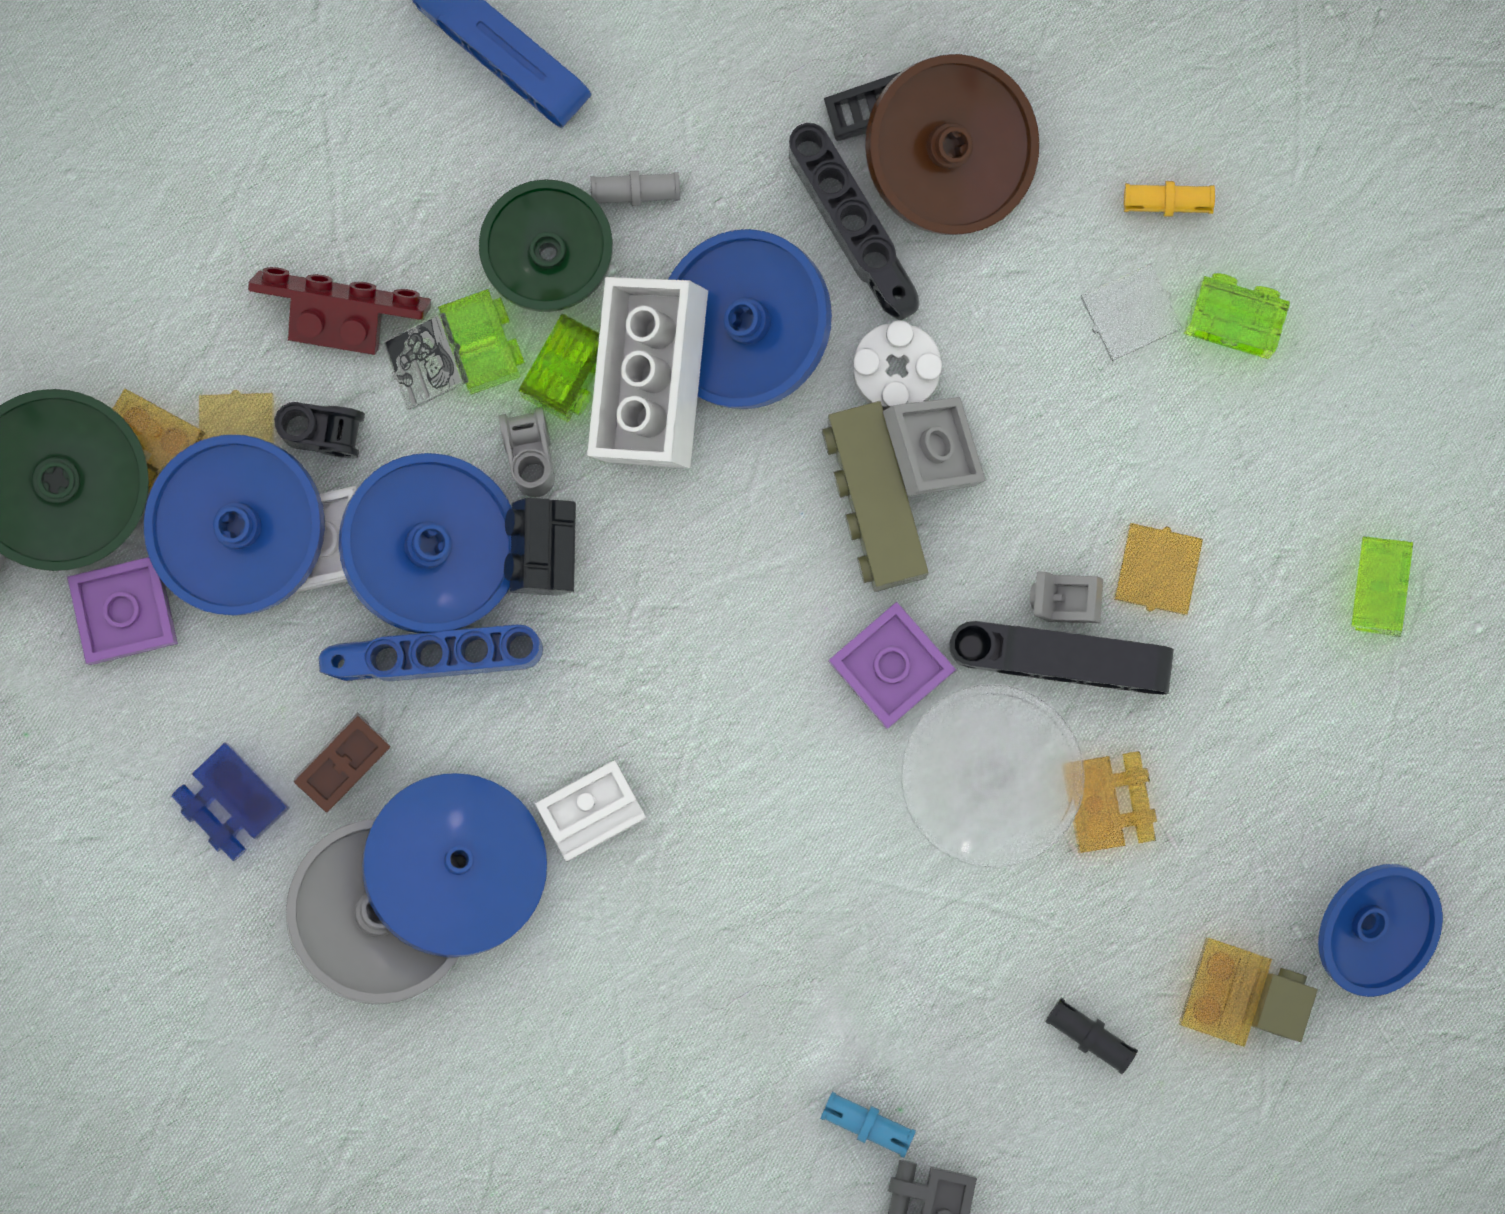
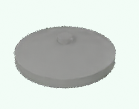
M375 819L354 822L336 829L321 839L306 854L294 874L288 891L286 925L290 943L296 957L317 983L337 996L350 1001L364 1004H390L410 999L431 988L446 975L459 957L451 958L430 955L408 946L395 937L375 914L365 891L362 872L365 842ZM452 854L450 857L451 864L456 868H461Z

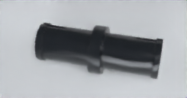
M1063 998L1059 999L1045 1020L1047 1024H1051L1077 1042L1080 1051L1085 1054L1090 1051L1118 1070L1121 1075L1127 1070L1138 1052L1136 1048H1132L1104 1029V1022L1098 1018L1094 1022L1066 1003Z

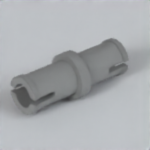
M638 170L630 171V175L590 176L591 197L597 203L631 202L632 206H641V201L680 200L679 172L639 175Z

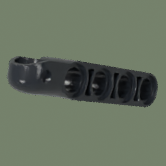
M815 123L798 125L792 131L789 139V160L857 276L868 284L883 311L898 320L909 317L919 308V296L914 284L896 256L894 244L826 131ZM812 141L820 147V151L815 155L805 156L797 150V147L802 142ZM826 178H834L842 184V189L836 193H827L820 188L819 183ZM848 215H857L861 217L865 225L859 230L850 231L842 225L841 220ZM879 252L884 255L887 264L881 268H871L864 262L863 258L868 253Z
M971 621L960 625L953 632L949 642L950 653L953 659L960 665L968 668L1140 693L1169 694L1174 649L1167 646L980 621Z

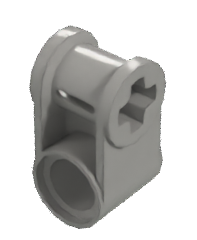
M537 407L534 413L510 418L506 414L498 415L511 474L518 489L530 497H540L547 494L555 482V474L549 448L551 445L543 407ZM531 464H538L544 467L543 476L535 482H527L522 479L523 470Z

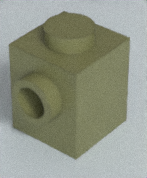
M1280 968L1278 975L1265 973L1248 1025L1289 1040L1302 1042L1318 989L1305 985L1307 976L1288 969Z

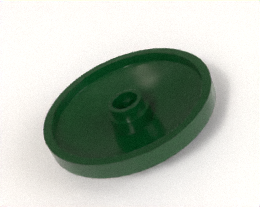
M44 389L16 396L1 404L0 554L27 567L40 570L62 571L93 564L114 552L136 528L143 514L149 489L146 457L136 434L129 424L103 402L91 396L70 390Z

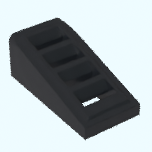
M900 72L824 98L836 141L866 134L869 119H863L858 100L866 98L871 114L873 106L877 101L876 95H880L886 85ZM849 103L854 124L848 126L846 125L841 105Z

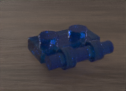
M226 742L192 773L204 786L196 795L183 784L171 796L182 807L180 813L189 822L195 821L210 837L208 842L217 852L223 850L233 862L247 850L236 838L243 828L253 839H258L290 808L235 749ZM215 799L232 816L224 824L208 809Z

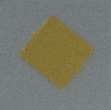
M233 390L231 394L199 395V441L221 435H246L274 444V394H241L238 390Z
M1130 523L1114 600L1145 606L1148 612L1159 609L1188 615L1203 539L1171 532L1172 530L1168 526L1161 530Z

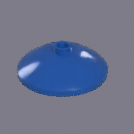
M1399 864L1374 866L1358 873L1347 881L1330 901L1319 929V955L1328 976L1346 991L1365 997L1386 995L1411 982L1428 964L1440 939L1443 912L1436 889L1422 874L1412 868Z

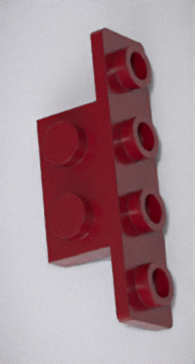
M267 267L262 271H258L248 283V291L291 298L288 341L375 355L379 350L382 314L422 320L431 308V299L420 297V293L414 290L397 289L393 292L376 290V286L368 282H352L350 285L334 283L331 277L319 274L308 275L306 278L289 275L288 270L278 267Z

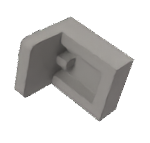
M1038 571L1036 583H1033L1030 590V604L1034 610V616L1048 622L1100 623L1103 578L1098 576L1053 575L1049 572Z

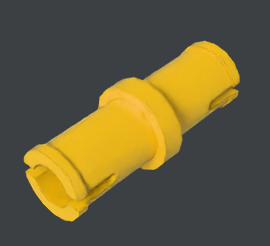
M1165 181L1164 185H1130V183H1125L1124 212H1163L1164 217H1173L1174 212L1214 213V185L1175 186L1174 181Z

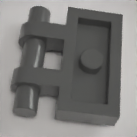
M899 1160L896 1177H891L888 1191L892 1192L888 1214H907L910 1197L923 1200L921 1214H970L977 1181L976 1176L930 1166L926 1185L914 1182L917 1163Z

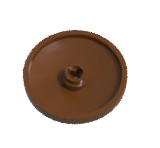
M948 54L928 58L909 66L895 76L886 85L875 102L866 131L865 151L867 165L874 186L881 198L896 215L907 223L935 234L959 235L973 233L988 228L1005 218L1027 193L1034 178L1039 158V131L1036 117L1029 100L1020 86L1012 77L996 65L974 56L962 54Z

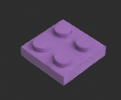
M149 557L67 577L86 664L94 665L178 644L166 587L153 568Z
M898 602L894 603L828 660L830 665L886 729L890 728L956 670Z

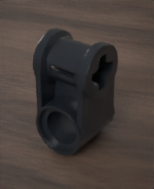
M289 402L277 411L274 422L279 436L292 448L320 452L334 457L355 459L359 455V450L355 448L359 422L364 421L365 413L340 406L325 407ZM296 416L308 418V427L304 433L296 436L287 433V425L292 418Z

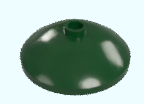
M549 179L534 180L512 188L503 194L490 208L480 231L479 255L488 280L505 299L524 309L538 312H553L581 303L600 286L611 264L613 238L604 211L588 193L577 186L563 181ZM545 248H554L557 251L556 256L551 260L543 259L541 252Z

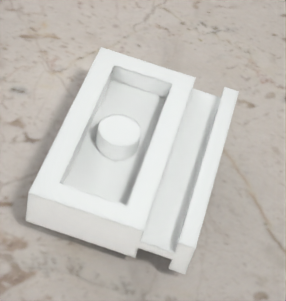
M615 760L535 803L566 862L647 819Z

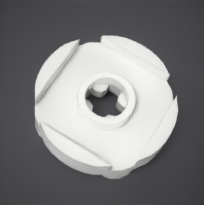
M902 320L894 321L891 324H883L871 330L860 341L853 360L854 382L861 396L869 404L881 401L883 410L893 405L927 401L935 392L941 374L942 361L940 359V352L933 339L916 326H912ZM889 358L905 359L908 362L905 366L908 374L903 378L899 374H894L890 377L886 373L889 368L887 361Z

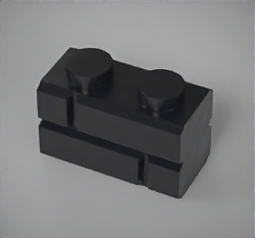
M524 498L512 503V508L508 510L505 518V531L507 535L511 536V553L506 556L504 562V576L506 580H510L511 593L557 596L574 592L576 502Z

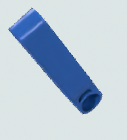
M412 0L417 9L441 28L452 40L559 128H563L592 96L590 90L580 79L485 0Z
M518 624L385 636L371 641L339 643L328 646L319 655V672L344 681L379 678L383 681L392 682L523 670L535 666L540 661L543 655V644L533 629L526 625ZM519 636H528L533 642L531 653L521 659L511 656L510 644ZM475 640H483L487 643L488 647L486 657L476 663L467 661L465 650L468 644ZM430 644L440 645L443 652L440 662L432 667L424 666L420 659L422 650ZM386 648H394L397 653L395 666L390 670L380 671L376 665L378 653ZM344 659V665L339 668V662Z

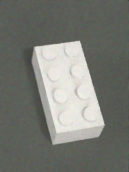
M605 277L587 451L588 457L607 463L690 468L708 290L690 280Z

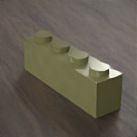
M881 401L828 414V428L822 429V435L828 455L836 453L840 470L833 472L840 498L848 496L852 513L845 514L851 539H860L864 556L857 557L863 583L872 582L874 592L926 579L929 573L883 415Z

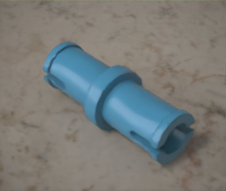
M833 1091L820 1118L857 1134L856 1140L863 1143L866 1140L872 1141L899 1154L903 1158L916 1133L914 1129L911 1130L879 1115V1109L871 1106L870 1110L837 1095Z

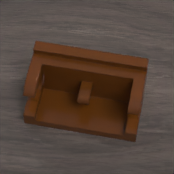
M357 712L294 777L293 782L328 813L391 746Z

